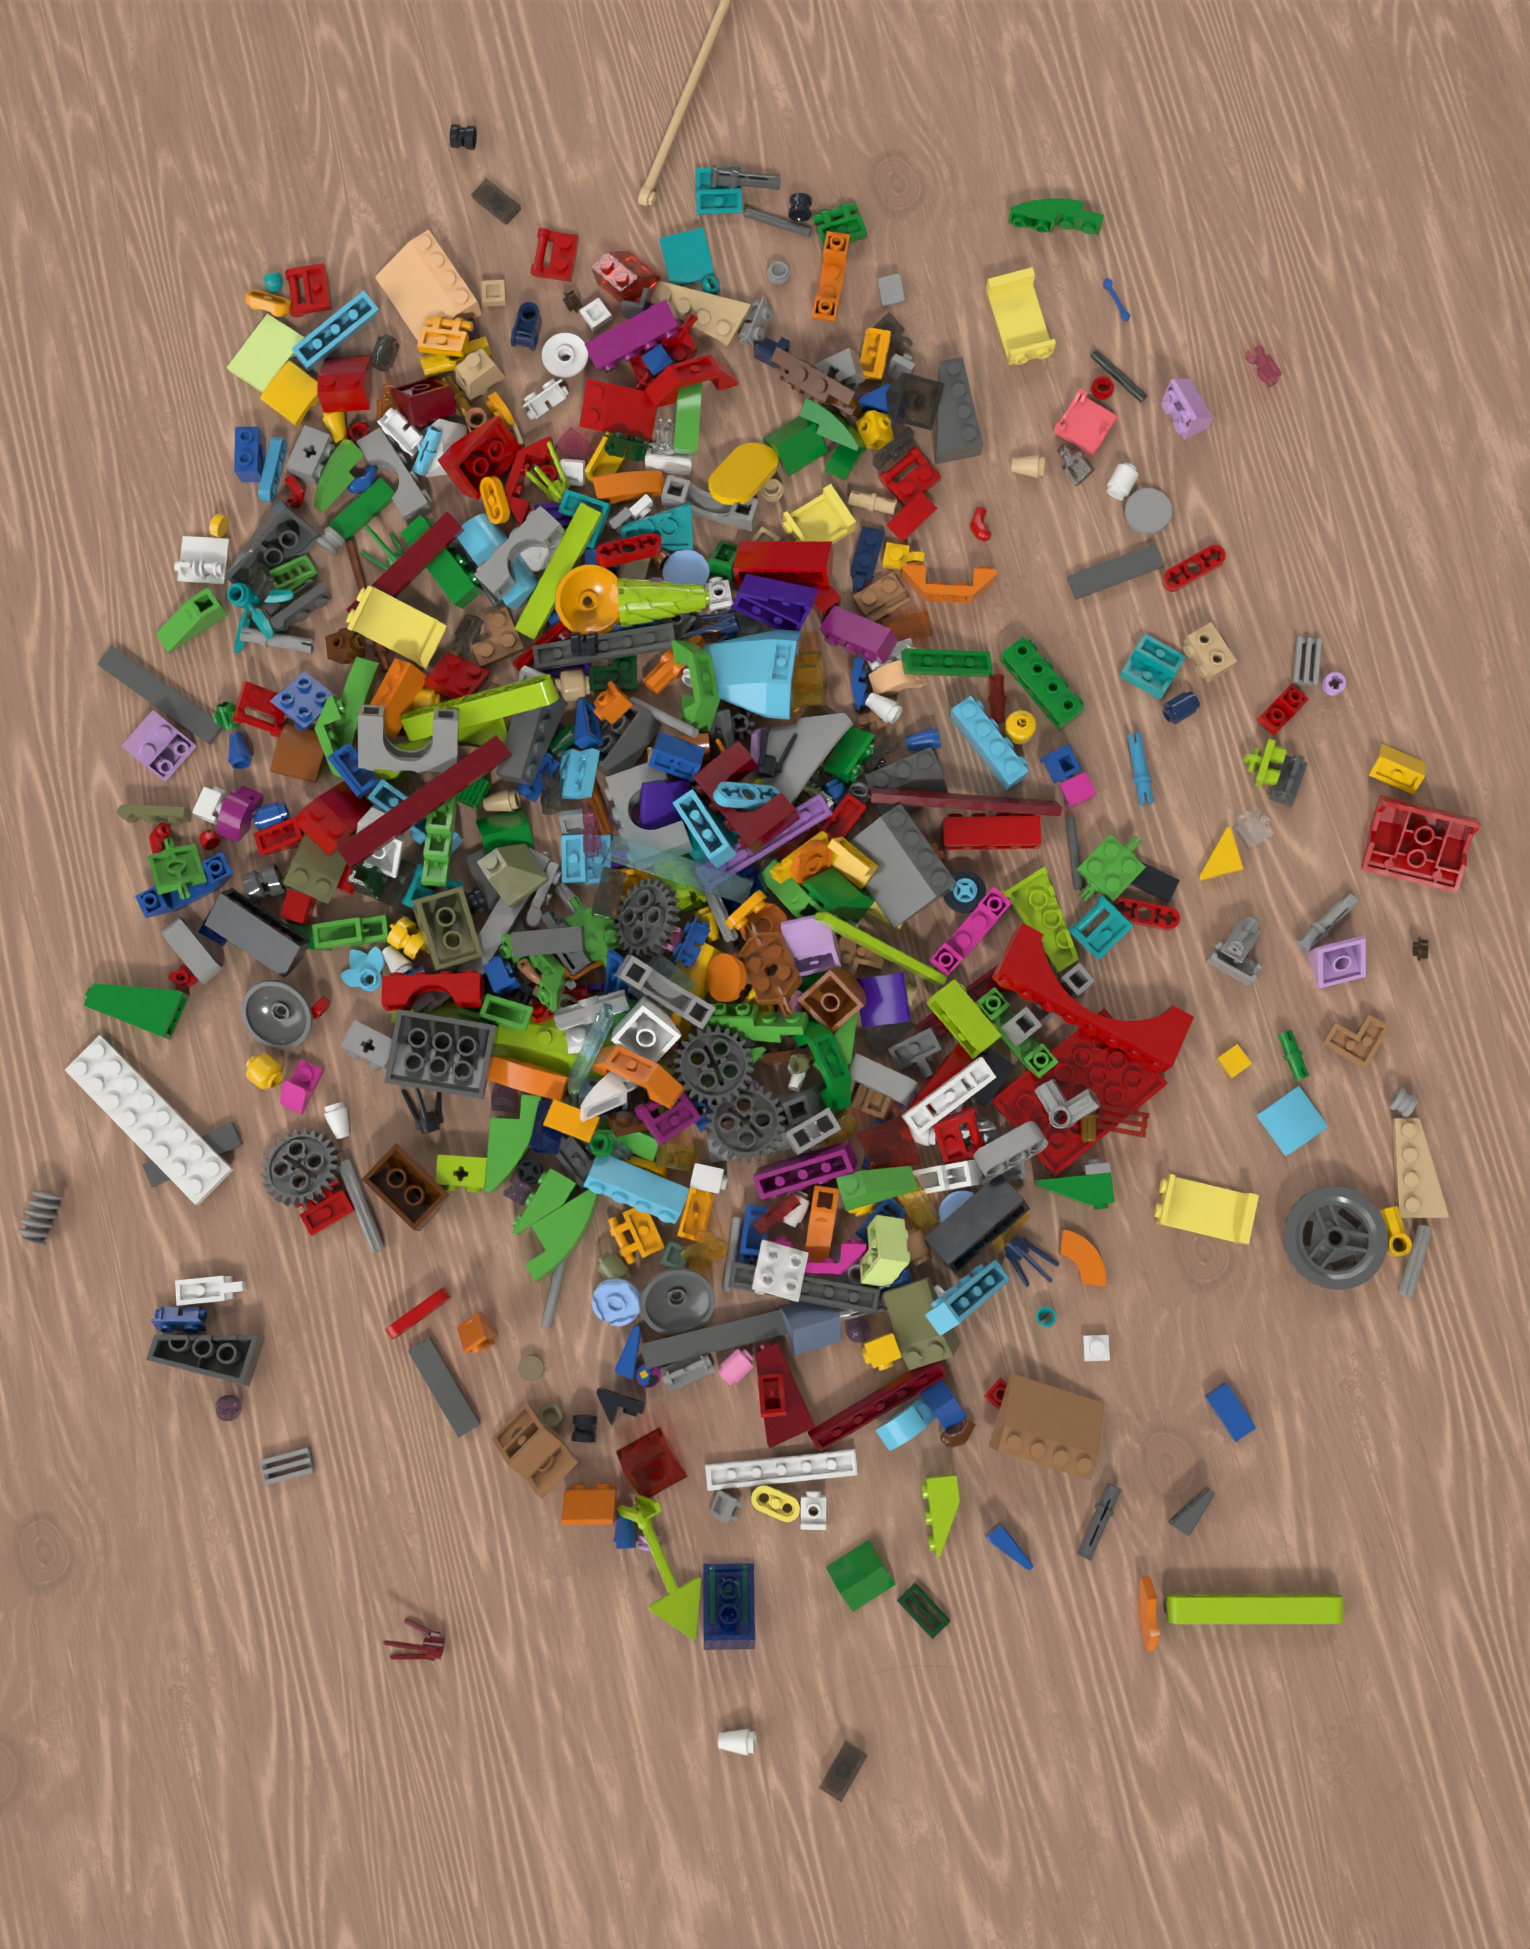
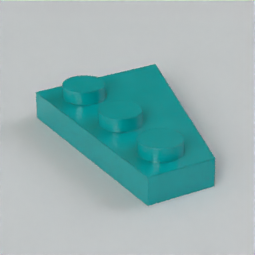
M692 502L622 525V539L654 533L661 537V549L665 551L693 550ZM632 548L623 549V551H635Z

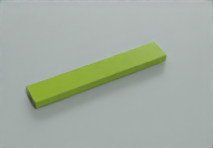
M580 503L514 629L537 641L555 607V593L559 582L566 573L574 569L578 564L603 516L602 513Z
M828 912L816 913L814 917L815 922L932 984H945L946 975Z

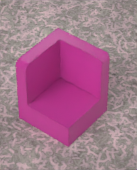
M1086 772L1060 784V788L1067 800L1065 805L1067 810L1093 799L1096 794Z

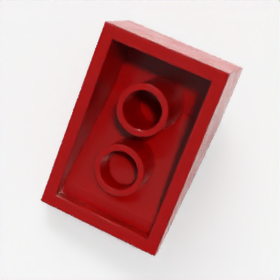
M372 355L325 358L318 374L317 395L323 413L370 410Z
M587 379L579 427L605 433L608 431L611 434L615 431L626 434L629 438L632 435L645 439L644 441L652 442L658 408L654 407L645 391Z
M496 415L453 443L437 461L463 495L479 500L481 497L480 483L482 479L493 476L499 478L514 462L517 452L522 448L500 416Z
M344 780L303 808L295 823L330 857L337 851V847L356 835L358 822L373 805L364 796L361 799L358 798Z

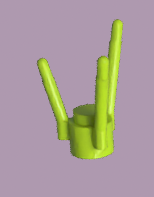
M548 442L547 446L562 482L558 479L551 482L538 466H535L534 469L548 487L542 484L529 471H526L525 474L550 500L553 499L555 503H561L566 489L569 490L568 488L571 484L566 479L552 443Z

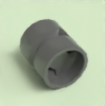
M275 863L262 867L259 873L254 870L242 875L245 891L249 899L254 903L266 900L269 894L274 897L286 892V886L282 883V874Z

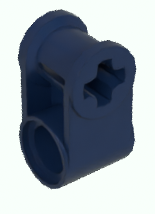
M525 302L520 306L511 334L512 347L519 345L528 347L531 351L536 350L542 318L535 303ZM529 314L535 315L532 319H526Z

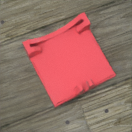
M1080 388L1068 410L1056 424L1053 433L1094 456L1119 416L1088 399V393Z

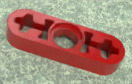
M647 533L601 544L596 548V562L602 567H612L657 556L661 553L662 539L657 534ZM625 548H632V549H634L635 551H634V552H625V551H623V549H625Z
M1211 545L1173 566L1165 572L1162 578L1163 587L1167 591L1176 592L1214 571L1224 562L1226 558L1225 550L1219 545ZM1211 553L1219 555L1217 561L1212 559L1205 565L1204 561L1210 557ZM1188 564H1198L1200 572L1197 574L1190 573L1187 568ZM1181 572L1183 573V576L1178 579L1177 584L1175 582H1169L1171 576L1175 578L1179 576Z
M1118 897L1112 902L1115 907L1122 903L1123 908L1131 910L1132 905L1136 906L1132 913L1133 918L1129 917L1131 912L1124 911L1122 913L1132 924L1170 931L1180 922L1178 911L1171 907L1124 897ZM1140 908H1147L1150 911L1151 917L1149 920L1144 921L1138 917V910ZM1156 910L1159 911L1157 916L1165 917L1169 913L1171 914L1170 918L1174 919V921L1166 925V920L1158 918L1156 923H1154Z
M445 1287L429 1296L389 1325L385 1331L391 1340L406 1332L450 1300L451 1296Z

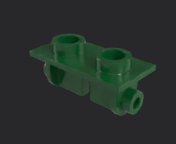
M613 431V435L603 434V436L609 438L608 443L604 447L605 452L609 456L640 462L645 459V448H653V446L644 444L645 439L631 435L630 439H626V434Z

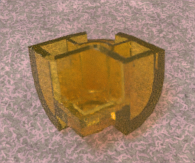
M822 651L799 652V655H796L791 687V713H801L802 706L823 705L824 695L827 694V676Z

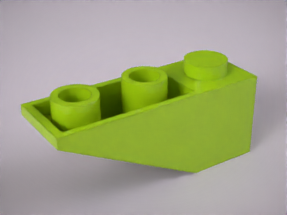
M955 1473L925 1476L926 1483L921 1484L923 1499H928L929 1509H924L926 1525H931L932 1535H928L929 1550L934 1551L936 1557L941 1556L960 1503L957 1475Z

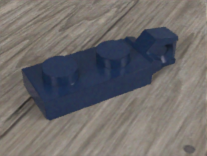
M862 526L850 569V576L855 577L853 591L860 592L863 589L865 580L871 581V578H873L885 531Z

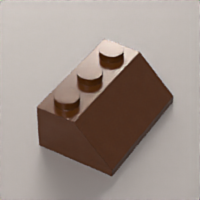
M397 1143L361 1179L414 1231H421L438 1213L450 1195Z

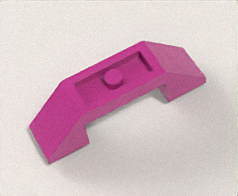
M993 887L966 921L929 961L948 977L998 922L1012 902Z
M773 1237V1241H769L794 1248V1244L788 1242L786 1237ZM848 1239L847 1244L841 1243L840 1264L837 1263V1259H822V1263H812V1259L807 1258L804 1275L843 1276L851 1266L868 1251V1246L862 1244V1240Z

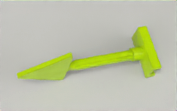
M637 1495L634 1497L636 1505L631 1508L619 1505L617 1509L620 1516L637 1522L639 1529H642L668 1591L667 1595L649 1605L648 1610L688 1638L695 1640L701 1578L695 1577L682 1586H677L652 1526L653 1521L651 1517L662 1512L659 1502Z

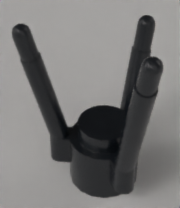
M767 727L762 728L760 755L756 769L758 776L774 778L776 772L781 773L783 764L798 736L797 733L792 735L780 760L776 762L775 756L766 754Z
M414 1088L421 1114L418 1116L406 1090L402 1089L401 1093L421 1134L440 1130L439 1124L444 1123L442 1118L441 1092H437L436 1115L434 1116L433 1111L426 1112L420 1089Z

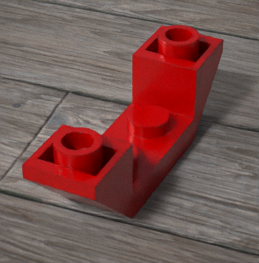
M709 354L669 365L646 388L645 393L654 407L659 408L677 403L679 388L711 380L717 391L738 386L739 382L726 364Z
M547 436L519 450L514 460L504 492L509 509L519 527L526 521L528 514L532 511L529 501L519 499L524 491L523 481L527 477L525 473L526 471H531V464L543 466L549 465V462L553 461L547 443L551 442L556 452V447H554L551 437Z

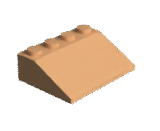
M429 230L409 241L375 276L377 282L417 341H419L422 328L427 327V317L435 318L437 315L444 316L445 319L455 320V318H464L465 321H473L482 315L478 301Z

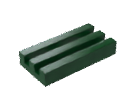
M916 1582L897 1599V1602L932 1639L951 1622ZM914 1591H916L924 1599V1601L936 1612V1614L943 1620L941 1623H939L929 1613V1611L917 1600V1598L912 1594ZM907 1598H909L916 1605V1607L928 1618V1620L936 1627L933 1631L905 1602Z

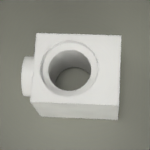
M695 1163L690 1187L720 1195V1191L726 1189L728 1176L724 1175V1169Z

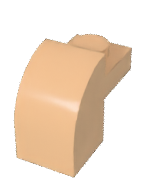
M902 660L886 664L868 675L873 692L883 697L893 696L906 688H922L927 685L925 675H904Z

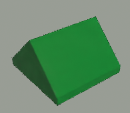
M801 416L764 437L766 444L778 455L779 463L788 476L828 453L822 436L816 434L818 430L816 423Z
M522 808L515 809L514 812H504L475 820L486 855L496 848L526 844L529 849L535 850L529 823Z
M869 1540L826 1566L837 1590L852 1612L896 1585Z

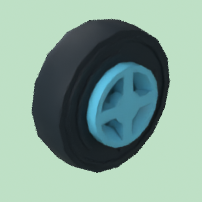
M957 871L951 875L957 883L955 889L943 896L948 907L953 911L963 914L971 913L986 896L985 883L973 871Z

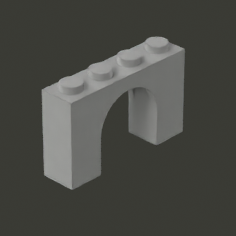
M360 704L358 712V768H365L370 771L388 769L393 772L409 770L417 773L430 771L442 774L458 762L459 710L434 708L433 737L431 741L423 748L417 750H403L393 745L386 736L385 706Z
M648 763L606 777L608 786L604 787L608 800L614 801L615 807L611 808L615 821H620L623 828L618 830L623 843L628 842L630 849L625 851L630 864L635 862L637 869L641 870L693 851L683 821L656 830H645L632 822L633 811L641 801L642 783L655 780L669 782L666 772L648 766Z

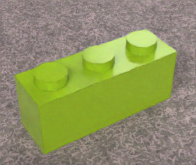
M955 979L926 1002L972 1059L976 1058L1002 1036L995 1023L988 1020L980 1006L967 995L965 987L957 983Z

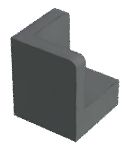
M644 287L642 295L628 292L626 301L622 300L621 302L625 318L630 319L650 308L651 304L649 301L651 296L649 288Z

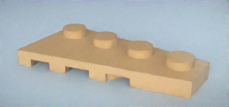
M662 281L658 284L649 301L651 305L658 304L665 299L670 301L679 321L683 323L689 314L692 313L693 316L695 315L698 318V321L695 322L692 328L728 348L752 308L751 304Z
M1420 1118L1392 1119L1396 1206L1401 1218H1449Z

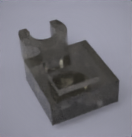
M890 312L873 327L891 331L889 346L894 343L895 350L900 356L904 355V352L900 349L902 343H907L910 348L913 346L910 338L901 336L905 329Z

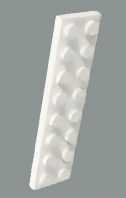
M99 1035L65 1069L81 1088L195 1205H199L234 1170L103 1036Z

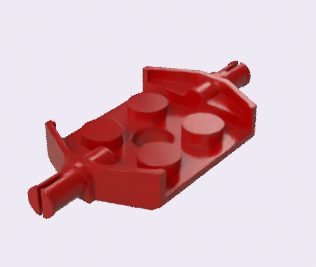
M692 313L689 314L683 324L681 323L683 328L678 330L679 334L669 340L663 338L657 342L658 345L661 344L674 364L691 360L697 353V348L690 335V329L698 321V318L695 315L693 316ZM643 349L633 362L629 361L637 379L633 389L645 391L656 379L641 358L651 350L646 351Z

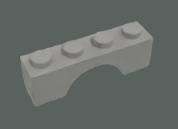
M378 428L356 441L370 465L377 469L391 470L399 476V486L392 500L407 525H410L418 516H425L432 512L428 504L431 502L429 495L425 489L420 491L417 484L420 482L413 470L408 472L405 465L408 463L401 451L396 453L393 447L396 444L390 435H385L382 429Z
M671 475L667 476L661 495L664 508L671 509L692 502L693 516L751 532L759 512L758 499L752 498L744 504L735 502L734 505H725L714 500L710 493L696 487L691 481Z
M539 506L528 514L526 521L520 527H516L511 532L510 537L504 544L496 547L493 555L487 561L482 562L478 566L477 572L474 575L498 600H501L516 584L513 577V565L518 555L531 547L550 549L565 531L557 520Z
M632 955L626 956L615 974L619 979L700 1029L704 1028L716 1009L701 998L665 978Z
M1079 962L1062 976L1058 982L1075 999L1092 985L1095 980ZM1032 1001L1004 1024L1001 1029L1017 1047L1051 1019L1055 1013L1044 1011L1040 1005Z

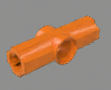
M700 635L683 640L694 642L702 649L706 645V642ZM669 649L661 657L659 664L645 676L643 683L658 696L675 678L679 679L682 677L683 670L688 665L675 664L673 649Z

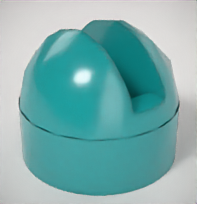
M269 273L263 277L264 284L269 291L278 292L282 289L283 280L280 273Z
M712 275L705 277L702 281V291L717 295L720 292L719 280ZM709 282H712L715 288L711 289Z
M1042 1307L1036 1313V1320L1044 1328L1052 1327L1056 1322V1313L1050 1307ZM1051 1313L1052 1317L1043 1324L1041 1320Z

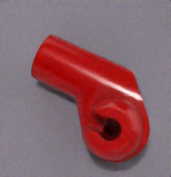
M291 474L285 478V483L292 491L288 496L289 498H286V503L292 508L297 509L302 506L306 491L295 475Z
M976 507L970 523V530L975 538L986 542L991 538V531L988 530L983 522L987 510L982 507Z
M160 823L156 826L149 836L152 854L160 853L164 850V839H168L170 835V827L166 823Z

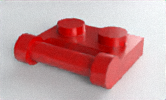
M539 228L537 238L539 239L535 262L531 265V275L572 282L579 236L553 232L547 228ZM547 242H553L549 268L543 267Z
M324 263L290 268L285 271L286 280L289 282L292 304L290 306V314L292 317L299 318L304 316V314L332 310L327 270ZM300 278H303L306 303L300 302L298 280Z
M915 446L908 451L909 454L891 469L887 472L883 471L878 475L881 483L903 507L921 491L923 493L927 492L941 480L939 473ZM915 461L918 466L895 484L892 479Z
M244 681L232 721L238 724L243 722L270 732L271 736L279 738L283 730L286 714L270 702L279 693ZM245 708L274 718L273 724L245 714Z
M966 1107L961 1112L943 1117L933 1125L945 1165L973 1158L975 1152L986 1145L981 1139L976 1123L977 1114L975 1108ZM959 1124H967L972 1145L969 1147L965 1146Z

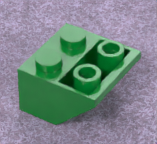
M850 727L823 765V772L834 779L839 778L846 787L851 781L855 783L862 772L860 770L864 762L868 763L875 753V735Z
M833 867L805 880L802 884L809 890L808 896L824 904L822 909L825 912L836 915L845 922L850 920L858 924L875 902L863 889L858 888Z

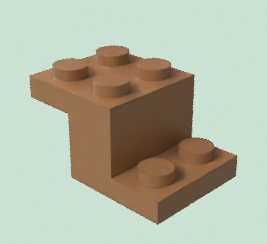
M528 1403L491 1438L507 1465L526 1479L534 1493L541 1499L578 1463L562 1437L544 1423L534 1408Z

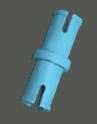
M428 426L423 443L418 446L419 453L412 470L420 475L427 474L432 457L436 456L437 452L435 449L443 433L439 428Z

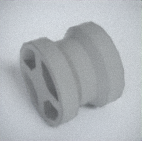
M327 526L324 530L325 534L322 537H318L316 543L328 554L334 556L337 553L336 549L339 546H343L345 540L336 531Z
M1399 1087L1391 1097L1388 1108L1400 1111L1401 1115L1407 1118L1416 1107L1419 1096L1415 1094L1410 1095L1406 1092V1089Z

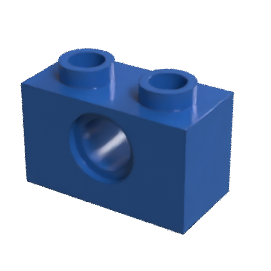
M235 427L234 472L242 483L260 482L266 459V437L259 427Z

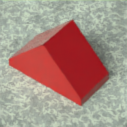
M783 1373L758 1375L761 1418L787 1415Z

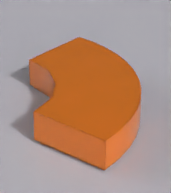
M1062 1230L1059 1255L1069 1258L1076 1265L1080 1273V1283L1106 1287L1105 1266L1095 1247L1082 1236L1068 1230Z
M1150 1576L1141 1577L1138 1598L1141 1631L1146 1651H1155L1160 1637L1156 1616L1157 1596Z

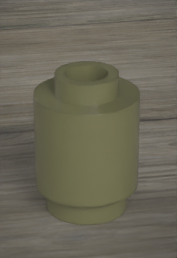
M606 1252L596 1261L599 1264L596 1269L605 1280L618 1278L628 1281L632 1277L629 1273V1268L615 1252L611 1255Z

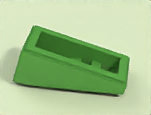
M307 554L264 573L265 582L270 590L291 591L304 584L307 579H312L318 575ZM302 564L307 570L306 573H303V571L300 568ZM294 569H295V571H296L297 574H298L297 577H295L294 574L292 573V571H293ZM287 575L289 580L286 581L283 576ZM279 580L281 584L277 585L275 581Z

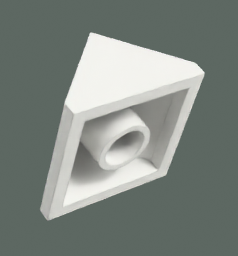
M438 419L430 426L439 428L443 433L435 449L437 452L436 456L432 457L426 477L447 474L437 460L453 443L468 434L466 425ZM428 427L421 431V434L424 436V438L427 433Z

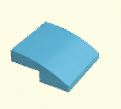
M593 748L583 751L570 749L561 753V764L559 765L553 798L584 799L592 797L599 750Z
M585 834L561 836L562 883L608 884L607 869H613L611 867V863H613V856L611 855L613 837L611 835L586 836Z
M1300 1086L1294 1088L1256 1115L1285 1156L1328 1127Z

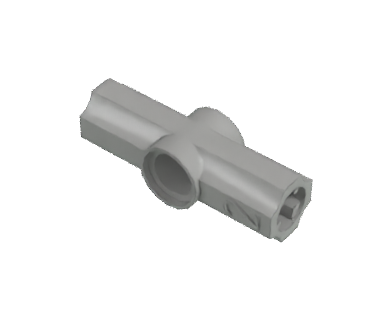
M619 990L601 997L597 995L580 1000L577 1004L557 1009L553 1013L558 1030L561 1031L581 1024L588 1025L602 1021L608 1016L631 1010L626 991Z

